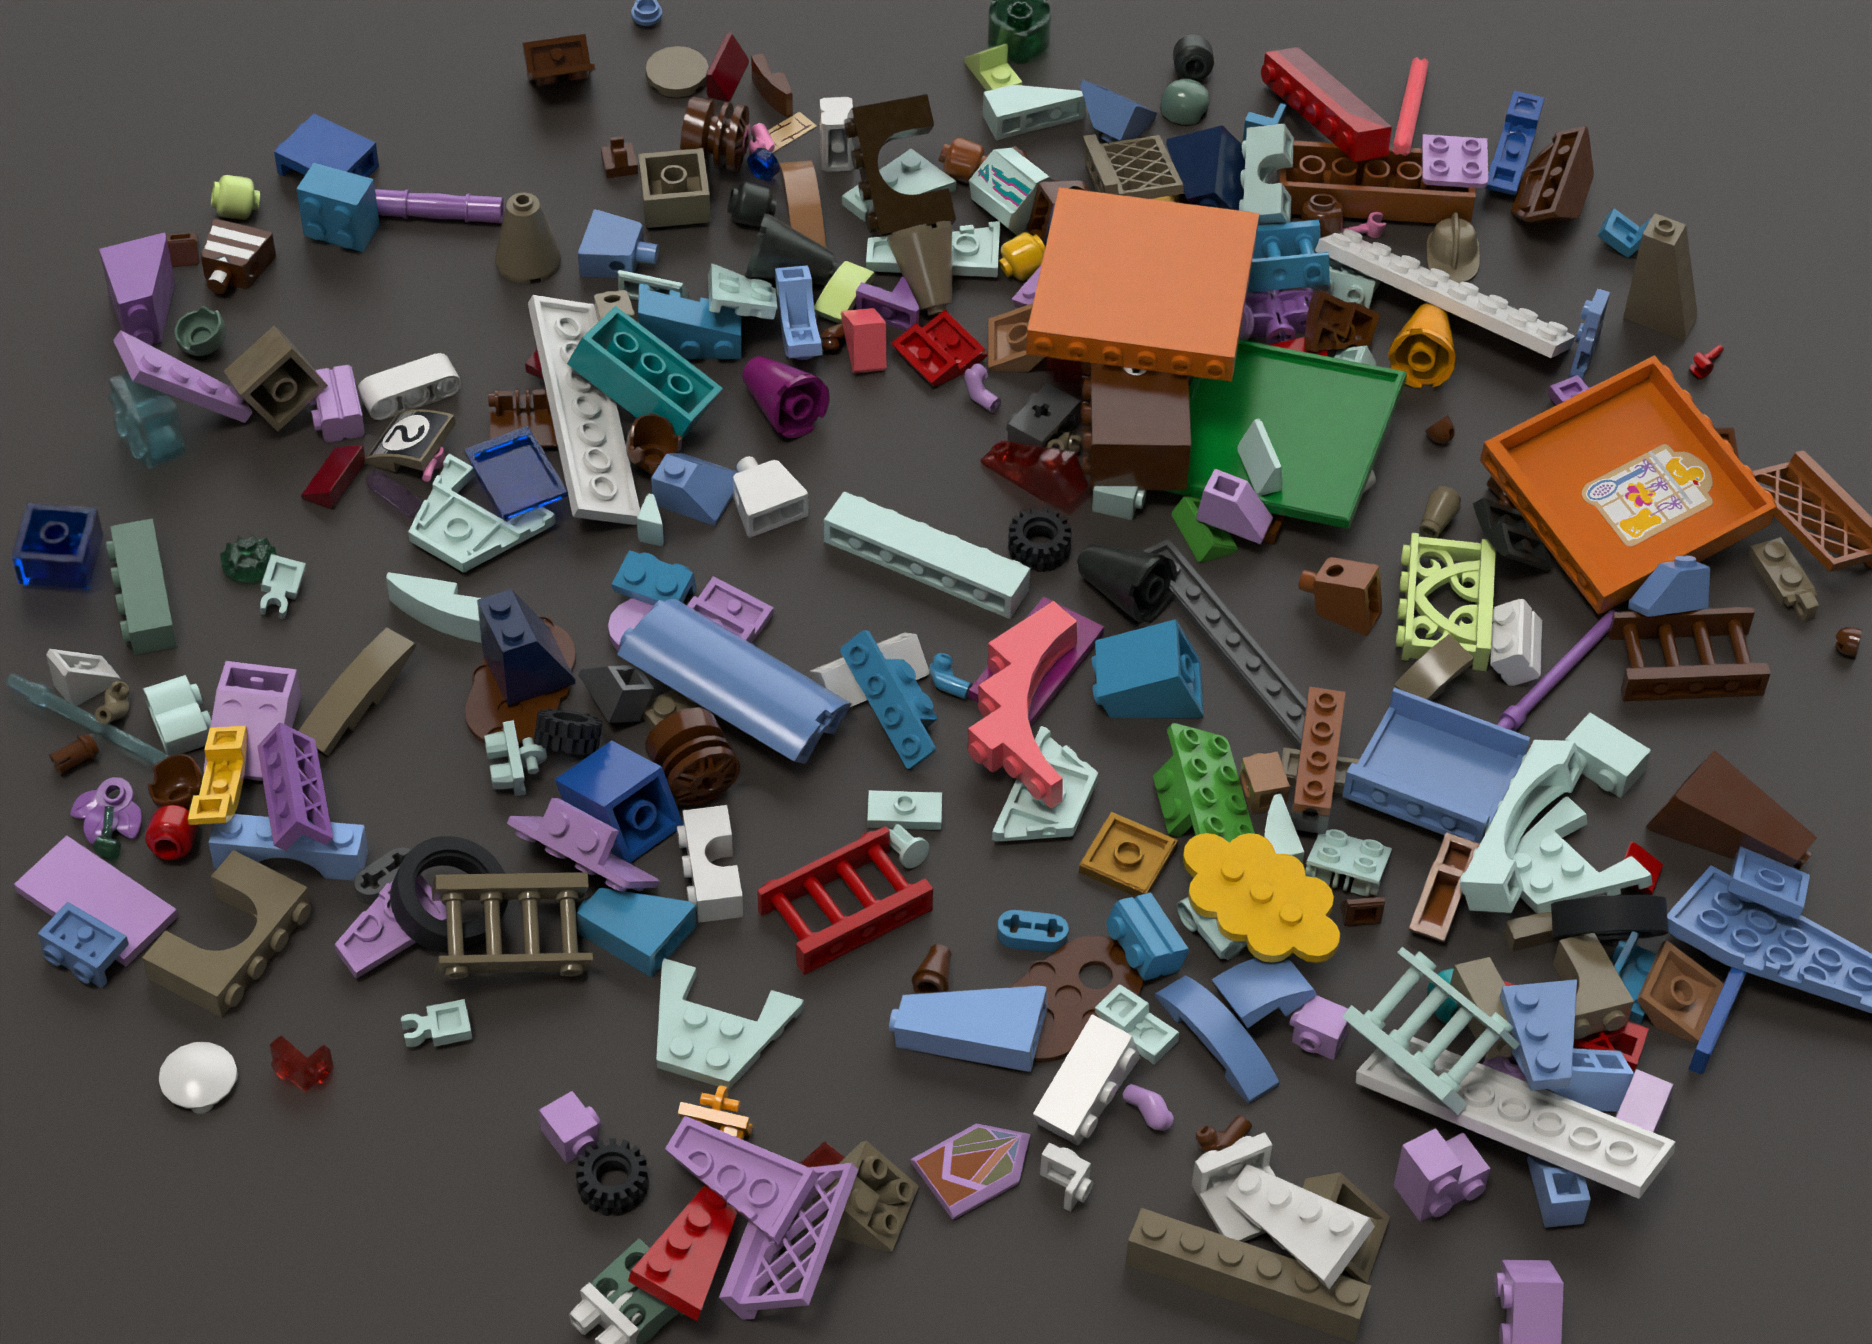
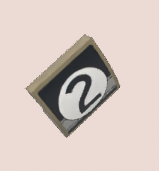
M423 409L398 412L365 458L366 464L396 472L401 465L424 471L455 427L454 414Z

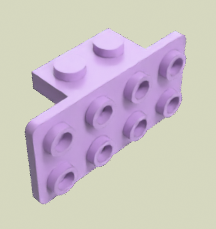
M559 798L551 799L544 817H509L507 824L517 829L515 834L518 837L529 842H536L537 840L546 845L545 851L558 858L565 859L568 857L576 861L575 867L578 870L588 872L590 875H596L597 873L607 878L605 884L613 889L626 892L627 888L643 891L644 888H657L659 879L610 853L619 830Z

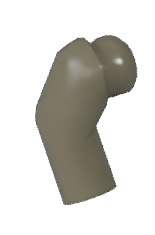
M1071 432L1063 433L1060 437L1048 443L1047 450L1053 459L1062 460L1067 456L1068 452L1075 454L1080 452L1082 438L1079 435H1071Z
M114 681L111 687L106 689L104 705L98 707L95 712L96 720L99 723L113 722L127 714L129 710L127 696L130 693V688L126 683Z

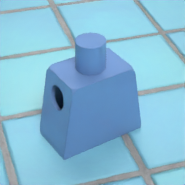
M594 209L578 251L579 276L618 278L619 270L635 273L639 261L652 264L657 263L659 244L644 242L643 225L640 222Z

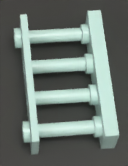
M1402 947L1397 953L1411 966L1372 1012L1368 1009L1363 1015L1351 1005L1342 1015V1018L1455 1114L1459 1115L1468 1103L1457 1092L1462 1088L1459 1084L1499 1038L1514 1050L1520 1044L1509 1033L1513 1026L1496 1012L1491 1017L1433 972L1437 966L1419 951L1413 956ZM1424 976L1436 987L1397 1032L1393 1030L1387 1035L1382 1031L1386 1025L1384 1023L1385 1019ZM1447 997H1450L1460 1005L1461 1008L1422 1053L1417 1051L1413 1056L1407 1051L1411 1046L1408 1042ZM1473 1017L1487 1027L1485 1031L1447 1074L1443 1072L1439 1077L1432 1072L1436 1067L1434 1062Z

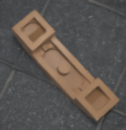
M812 160L780 163L790 227L826 248L821 201Z

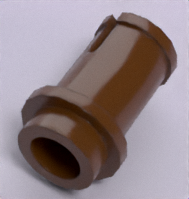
M89 733L85 736L79 734L76 741L54 753L52 752L49 754L52 763H56L54 767L57 772L62 775L65 771L88 758L90 761L94 760V755L100 751Z

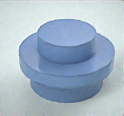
M637 0L632 7L631 17L637 24L651 26L661 20L662 8L657 0Z

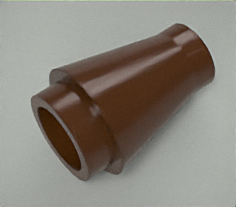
M940 944L931 946L928 955L912 976L913 990L916 994L948 991L950 959L952 956L948 947Z

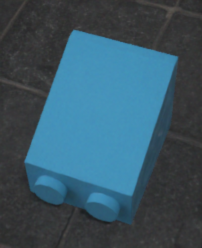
M1176 619L1095 641L1096 656H1092V667L1096 675L1097 684L1093 685V695L1096 703L1104 707L1110 718L1197 719L1204 717L1201 660Z

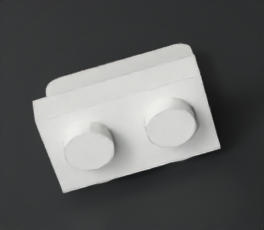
M1265 1132L1254 1137H1242L1232 1146L1218 1152L1216 1150L1208 1151L1201 1155L1194 1164L1192 1187L1219 1233L1241 1242L1266 1232L1263 1229L1260 1230L1229 1202L1225 1193L1247 1164L1275 1176L1269 1166L1272 1143Z

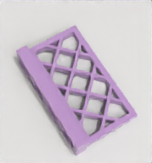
M853 1163L810 1167L816 1172L818 1178L798 1211L800 1217L789 1226L779 1245L748 1220L719 1296L742 1320L755 1319L758 1310L809 1306L859 1170ZM840 1178L838 1185L826 1194L824 1189L835 1179ZM820 1194L821 1199L805 1212L802 1207ZM829 1209L826 1218L814 1227L812 1222ZM807 1227L809 1232L792 1246L790 1240ZM816 1242L814 1251L801 1261L799 1256ZM785 1246L787 1251L777 1259L780 1249ZM794 1261L796 1267L782 1279H779L777 1275ZM804 1277L798 1292L787 1293V1290ZM772 1280L774 1285L765 1292L768 1282Z

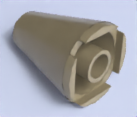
M517 193L511 196L506 203L495 252V262L500 274L512 282L530 284V279L540 277L541 281H544L556 273L561 263L560 249L539 199L530 193Z
M950 221L936 222V228L923 224L893 232L892 235L886 236L888 245L913 293L919 310H927L928 316L940 314L944 310L947 311L946 306L952 304V224Z

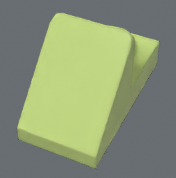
M1007 44L996 46L964 58V63L986 91L1010 85H1022L1021 79L1007 63Z

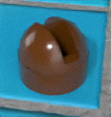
M1448 415L1425 430L1430 439L1440 445L1446 444L1455 436V427Z
M1854 627L1840 629L1834 640L1838 651L1845 655L1856 657L1863 629Z

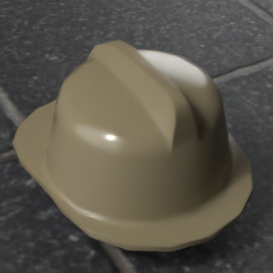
M1454 212L1451 218L1440 221L1435 226L1434 231L1429 234L1427 239V264L1429 270L1432 268L1442 270L1450 275V280L1460 284L1462 281L1467 282L1478 273L1480 264L1479 242L1474 226L1466 220L1459 219L1458 212Z

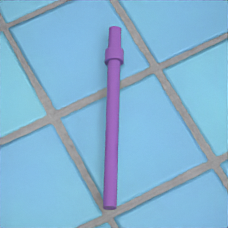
M1609 610L1515 706H1509L1500 715V722L1497 725L1516 731L1526 721V715L1609 632L1612 616L1616 611Z

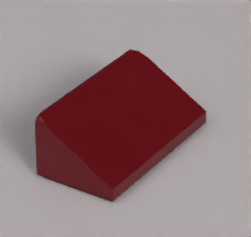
M732 33L725 35L706 73L708 97L726 102L731 100L749 64L746 53Z
M360 445L335 447L303 491L301 498L333 509L364 465V447Z

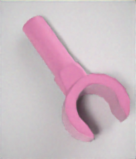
M1372 212L1368 217L1367 223L1344 229L1353 230L1361 234L1366 233L1371 238H1379L1385 230L1386 223H1381L1383 219L1382 213Z
M440 447V451L434 455L425 468L422 476L423 481L429 482L433 470L443 466L445 460L443 447Z

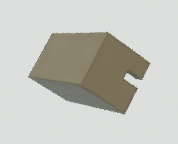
M1551 912L1537 913L1506 921L1503 934L1511 952L1557 941L1553 939Z

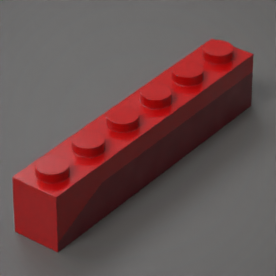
M1299 47L1265 52L1264 65L1261 68L1262 81L1349 158L1357 162L1389 156L1392 126Z

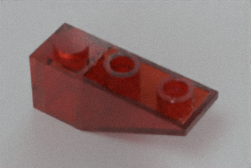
M1001 440L994 444L991 450L980 460L982 465L1043 502L1068 506L1089 486L1085 475H1083L1076 452Z

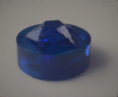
M757 148L748 156L749 169L757 178L770 181L779 173V162L769 150Z

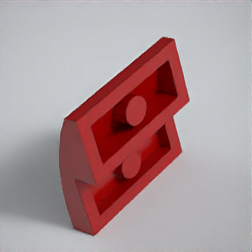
M946 310L942 311L922 328L915 323L891 343L892 347L932 386L956 378L966 372L967 369H971L974 364H978L988 357L986 349Z

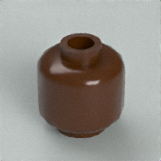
M1316 194L1303 204L1301 208V221L1319 220L1321 238L1333 233H1342L1344 209L1334 196Z

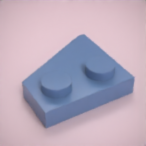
M1597 288L1593 300H1586L1580 319L1585 320V323H1581L1575 342H1578V347L1569 378L1579 375L1583 380L1601 336L1610 296L1608 291Z

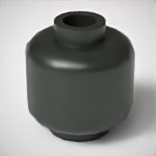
M1195 34L1186 35L1178 40L1172 53L1174 67L1178 75L1183 79L1195 81L1206 78L1212 72L1215 63L1212 46L1209 41L1203 36Z
M742 182L738 188H732L727 212L732 213L733 221L738 224L761 228L765 213L773 217L775 216L777 201L772 200V192L769 187Z

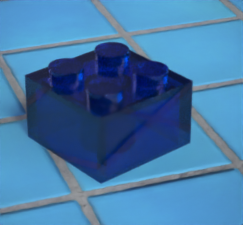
M27 503L12 554L18 583L89 589L103 539L98 509L94 507Z

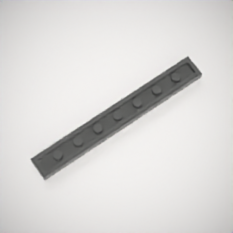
M1169 538L1143 550V552L1164 555L1173 560L1176 564L1177 580L1176 582L1172 580L1170 582L1168 591L1173 593L1171 599L1290 741L1300 750L1307 703L1305 698Z

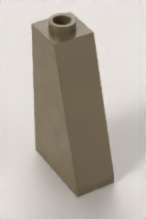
M1654 213L1642 234L1623 318L1685 341L1698 317L1686 224Z

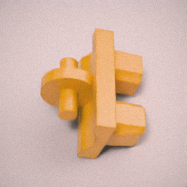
M719 1085L715 1095L701 1094L700 1104L711 1106L712 1109L683 1102L679 1106L678 1115L681 1120L684 1116H687L744 1140V1136H751L753 1124L749 1123V1117L724 1112L725 1110L738 1112L740 1108V1101L728 1098L729 1089L726 1086Z

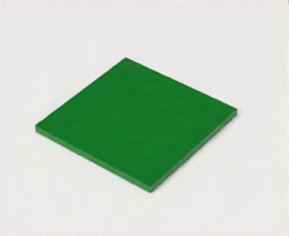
M1239 340L1232 382L1193 377L1189 386L1191 449L1187 490L1161 491L1201 499L1203 491L1215 469L1244 479L1253 488L1237 447L1255 419H1260L1282 467L1283 488H1281V491L1258 496L1269 513L1349 529L1405 386L1407 372Z

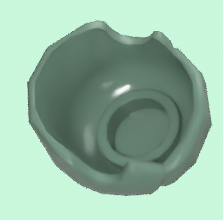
M1191 79L1175 80L1166 87L1162 95L1160 104L1162 115L1177 124H1197L1201 116L1208 112L1210 104L1209 92L1198 81Z
M202 306L198 311L189 312L181 317L174 330L176 342L184 352L190 355L207 356L212 354L222 346L226 338V326L219 311L216 310L214 312Z

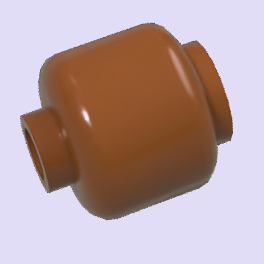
M957 137L951 145L944 144L938 161L944 163V173L956 181L969 184V179L988 156L984 155L985 151L982 145L962 137Z

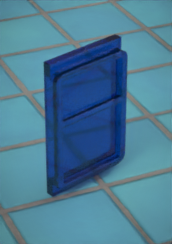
M528 425L464 449L470 466L474 467L476 477L503 520L516 517L568 496V490Z

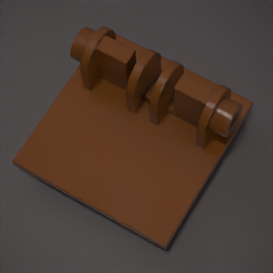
M526 388V395L521 396L519 389H515V396H512V390H495V393H488V404L490 407V450L558 447L546 389L533 390V395H530V389Z

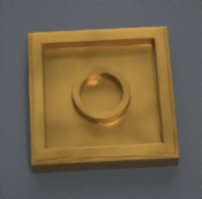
M1111 812L1080 862L1078 872L1135 897L1151 893L1175 852L1178 840Z

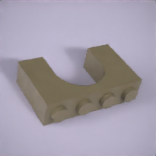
M235 850L228 855L211 875L217 899L250 915L257 922L251 935L235 947L211 951L201 949L165 930L142 957L148 980L221 1018L231 1007H235L240 1002L244 990L253 979L256 980L263 974L267 962L276 952H280L286 946L290 934L298 925L305 923L311 912L309 893L306 886Z
M1595 933L1559 940L1553 966L1562 981L1577 979L1574 1040L1606 1030L1615 1031L1626 1026L1634 1000ZM1487 957L1455 965L1450 985L1491 1017L1496 1012L1508 1022L1500 999L1501 989L1506 985L1491 958ZM1474 1017L1468 1023L1476 1040L1487 1028ZM1499 1038L1484 1056L1487 1060L1500 1056L1510 1057L1513 1055L1511 1052L1512 1047Z

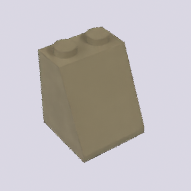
M275 325L224 370L237 392L277 432L328 386L298 349Z

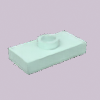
M869 790L867 828H883L886 826L887 828L894 829L895 825L899 824L904 829L941 830L942 793Z

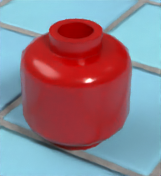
M165 805L156 810L151 817L145 836L147 847L153 854L166 860H179L188 855L193 848L199 828L198 824L189 825V810L177 805Z

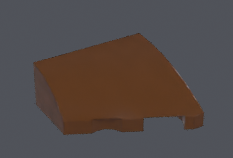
M1322 290L1313 291L1307 314L1305 350L1308 352H1319L1330 349H1344L1346 347L1371 345L1380 314L1356 302H1345Z

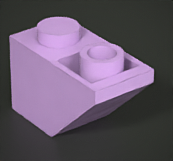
M1215 469L1203 491L1196 520L1261 544L1272 523L1273 517L1248 481Z

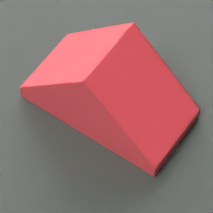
M874 308L841 311L840 315L853 374L885 371L887 361L886 322Z

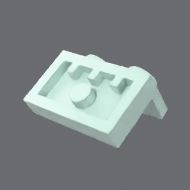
M1329 258L1330 285L1306 287L1313 290H1322L1345 302H1356L1370 309L1373 293L1381 281Z

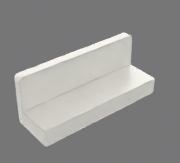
M904 632L877 643L885 659H904L905 662L910 664L915 671L916 680L929 675V669L917 634ZM844 657L810 671L813 681L852 703L850 707L867 700Z

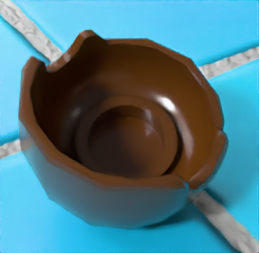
M185 754L168 756L153 767L154 781L152 784H148L150 797L158 809L165 805H177L188 810L191 807L193 796L200 793L203 774L193 757Z

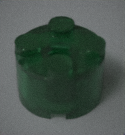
M992 0L990 2L987 42L990 48L1007 44V58H1010L1016 64H1025L1030 58L1040 55L1047 49L1050 43L1051 11L1048 0Z

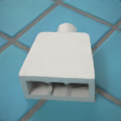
M749 456L738 462L736 467L738 473L732 477L733 497L749 538L808 516V492L779 461L771 460L758 465L755 458Z

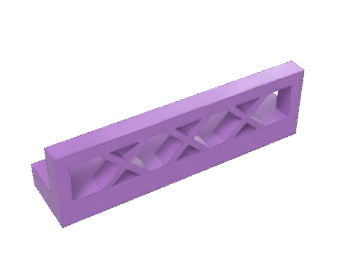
M279 722L257 746L273 845L287 851L301 835L327 845L333 839L316 741ZM297 746L304 749V754ZM307 816L313 821L314 824L308 822Z

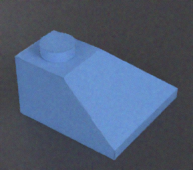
M1082 80L1080 84L1093 128L1103 132L1101 138L1107 142L1136 139L1154 121L1158 114L1105 87Z
M684 453L666 454L651 477L652 494H654L658 507L716 526L733 499L732 477L738 472Z

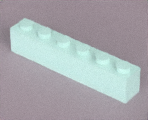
M843 492L824 518V542L1008 619H1011L1029 592L1031 568L1024 566L1018 561L995 554L987 548L978 547L961 540L955 535H949L934 529L926 523L917 522L900 515L894 510L878 506L863 497Z

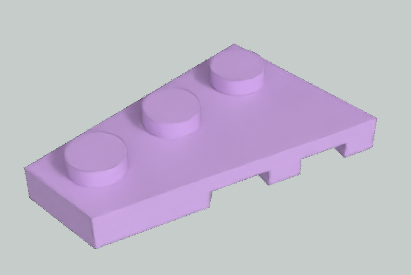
M419 874L416 877L415 890L420 904L433 917L447 922L445 905L442 904V901H432L431 887L423 876ZM392 882L385 885L379 892V897L367 911H363L335 943V952L356 979L416 943L401 929L392 912L390 904Z

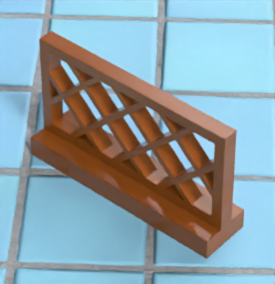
M1804 450L1795 452L1790 462L1752 471L1757 482L1772 487V489L1761 486L1764 490L1770 492L1775 500L1777 508L1774 517L1829 572L1863 562L1872 568V517ZM1779 489L1794 494V497L1780 493ZM1781 505L1793 508L1794 512L1784 509ZM1802 512L1817 517V520L1802 515ZM1803 527L1816 531L1817 535L1806 531ZM1825 535L1839 539L1840 543L1825 538ZM1826 550L1840 554V557L1833 558Z

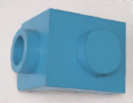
M1614 208L1606 215L1597 236L1626 258H1629L1639 250L1642 234L1651 219L1649 218L1639 227Z

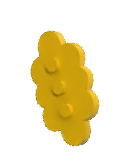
M1204 833L1194 836L1187 842L1184 848L1183 863L1186 871L1193 877L1188 895L1190 905L1196 913L1207 918H1216L1218 930L1225 938L1232 941H1246L1248 950L1252 955L1263 962L1274 963L1283 961L1292 953L1307 962L1314 963L1327 961L1334 956L1338 950L1340 932L1338 926L1328 917L1333 907L1334 896L1332 890L1324 881L1316 877L1305 876L1304 866L1298 858L1288 854H1276L1270 841L1259 834L1247 833L1239 835L1229 843L1216 834Z

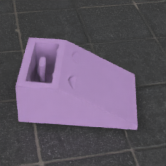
M225 661L216 690L210 728L246 726L247 752L244 779L263 781L257 746L279 722L291 728L293 727L302 697L297 669ZM205 757V763H204V769H203L204 772H205V767H206V763H207L206 757Z

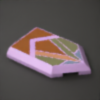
M976 1123L910 1159V1163L951 1219L955 1220L1019 1184L1030 1134Z

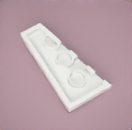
M1249 1164L1245 1166L1225 1193L1229 1202L1260 1230L1263 1229L1270 1235L1277 1245L1283 1250L1286 1249L1307 1271L1310 1270L1328 1289L1331 1288L1375 1227L1369 1217Z

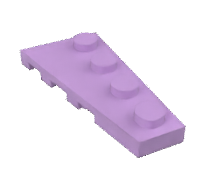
M684 1116L665 1148L673 1159L778 1245L818 1178L816 1172L809 1167L687 1116Z

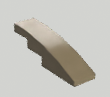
M386 627L338 677L299 729V732L315 739L317 751L329 756L346 729L349 728L352 731L355 729L371 703L376 705L380 703L417 645Z

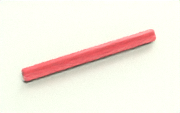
M1416 57L1411 63L1392 151L1395 155L1402 154L1407 156L1410 153L1428 72L1429 62L1425 58L1420 60Z

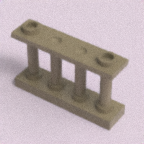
M588 872L435 875L431 886L432 901H442V904L446 905L448 956H439L435 965V974H445V977L449 979H461L468 977L469 973L560 972L562 976H578L583 974V971H588L593 961V953H578L575 902L583 898L588 889ZM541 899H556V902L560 903L563 953L540 954L537 903ZM465 900H480V903L484 904L487 955H464L461 904L465 903ZM503 900H518L522 904L525 954H502L499 904Z

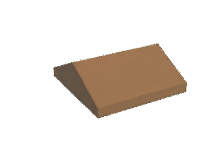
M1033 303L988 319V368L991 372H1029L1044 358L1042 356L1026 354L1027 329Z
M1666 940L1660 946L1637 997V1001L1655 1028L1697 1044L1724 983Z

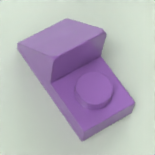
M903 276L892 292L861 282L856 290V310L874 308L887 325L907 331L915 323L919 325V306Z

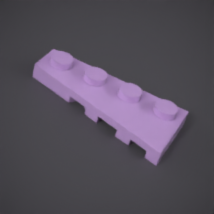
M121 330L113 340L132 381L244 423L252 414L247 401L237 392L234 386H228Z

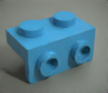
M631 550L627 553L611 584L614 592L651 605H655L659 600L666 601L668 599H677L683 603L687 593L693 595L697 589L694 573L684 565H671L658 560L652 554L645 552L639 554Z

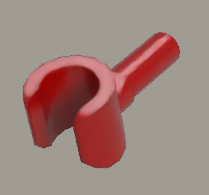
M1717 345L1706 354L1697 352L1693 358L1695 363L1689 369L1699 379L1707 377L1714 368L1711 360L1723 352V347Z

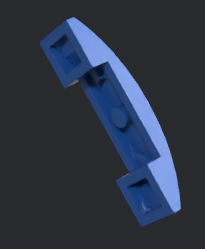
M1513 91L1497 150L1488 172L1486 189L1511 195L1517 194L1529 158L1545 97Z

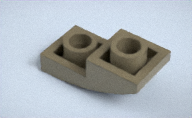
M1448 634L1416 661L1394 684V688L1433 701L1445 691L1446 684L1472 665L1474 657Z

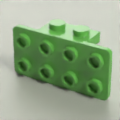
M1172 723L1167 728L1173 756L1153 775L1168 834L1181 837L1192 825L1195 835L1204 833L1216 834L1229 843L1239 835L1255 834L1228 740L1222 735Z

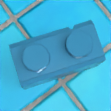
M1152 893L1138 895L1134 899L1133 897L1121 899L1114 904L1106 921L1107 930L1110 937L1114 940L1117 939L1125 951L1128 964L1132 968L1137 969L1144 981L1158 978L1160 975L1166 976L1177 973L1181 969L1189 949Z

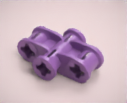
M1311 288L1287 291L1279 289L1272 290L1271 293L1269 291H1258L1248 294L1245 304L1254 315V329L1249 338L1266 336V341L1270 345L1295 339L1296 333H1304L1306 328L1305 320H1307L1310 301L1315 290Z

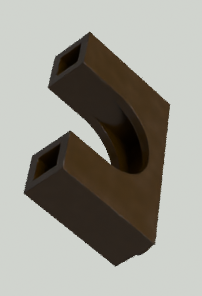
M927 94L853 107L849 111L847 119H844L847 138H852L855 149L851 151L853 167L855 170L859 169L862 182L858 183L860 198L862 201L867 202L869 213H866L867 229L869 233L874 232V237L892 235L893 232L923 224L936 228V222L950 221L953 225L956 221L949 188L914 195L903 194L892 189L883 180L878 167L879 151L885 144L896 139L930 133L934 127V121Z

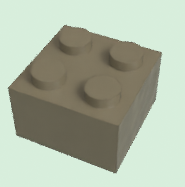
M703 148L638 154L646 228L711 222L710 195Z

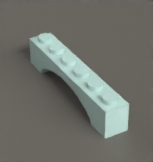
M1534 740L1527 754L1523 756L1521 766L1516 776L1511 779L1504 799L1499 802L1497 812L1491 824H1488L1483 840L1479 847L1474 850L1472 861L1466 872L1461 876L1460 890L1466 897L1469 910L1512 913L1524 889L1517 863L1514 859L1516 847L1528 825L1541 810L1563 793H1572L1583 771L1575 741Z

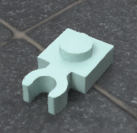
M271 554L261 585V591L268 592L262 597L260 602L261 614L265 615L267 607L271 604H276L280 607L279 619L283 620L285 618L288 608L286 597L296 600L306 563Z
M465 999L427 1006L428 1016L421 1017L417 1014H407L401 1017L403 1030L409 1028L417 1029L412 1033L404 1034L405 1043L408 1047L418 1046L427 1038L433 1039L434 1047L472 1039Z

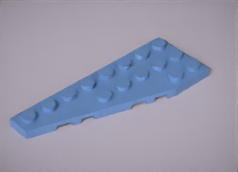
M1712 865L1667 914L1668 931L1676 939L1684 941L1706 953L1707 956L1714 960H1718L1727 966L1872 1013L1871 953L1800 915L1798 920L1790 916L1782 917L1774 914L1768 907L1754 901L1745 902L1738 899L1732 892L1727 891L1730 875Z

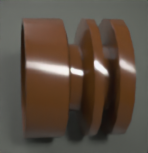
M692 97L689 100L683 120L680 150L703 148L705 166L711 154H713V162L716 169L722 170L726 164L728 171L738 172L747 152L750 138L748 106L738 104L734 110L733 104L725 102L718 116L714 100Z
M687 708L672 713L661 720L650 731L645 741L648 757L652 762L662 767L677 804L691 806L713 800L726 792L736 781L740 773V762L732 752V747L725 740L722 729L709 710Z

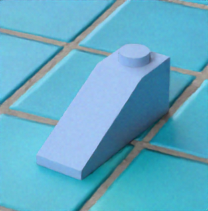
M1512 1048L1511 1052L1525 1075L1517 1048L1515 1050ZM1573 1048L1572 1077L1569 1087L1552 1088L1550 1090L1560 1096L1601 1112H1618L1634 1073L1621 1051Z

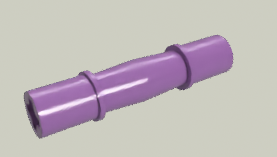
M375 189L379 216L403 217L404 219H408L409 216L431 219H465V223H470V221L502 223L503 197L471 195V193H467L466 196L442 193H410L409 189H405V191Z

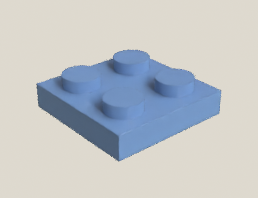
M1740 846L1734 858L1727 891L1732 892L1742 901H1754L1766 906L1776 915L1782 917L1790 916L1798 920L1804 908L1810 875Z

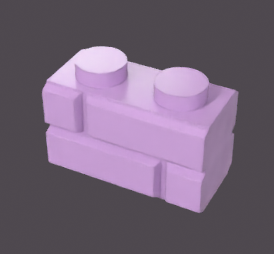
M348 364L333 367L332 370L329 368L316 370L328 386L309 403L310 406L317 405V410L311 411L315 431L322 430L324 441L327 443L341 441L345 437L347 439L363 437L365 434L363 417L352 367Z

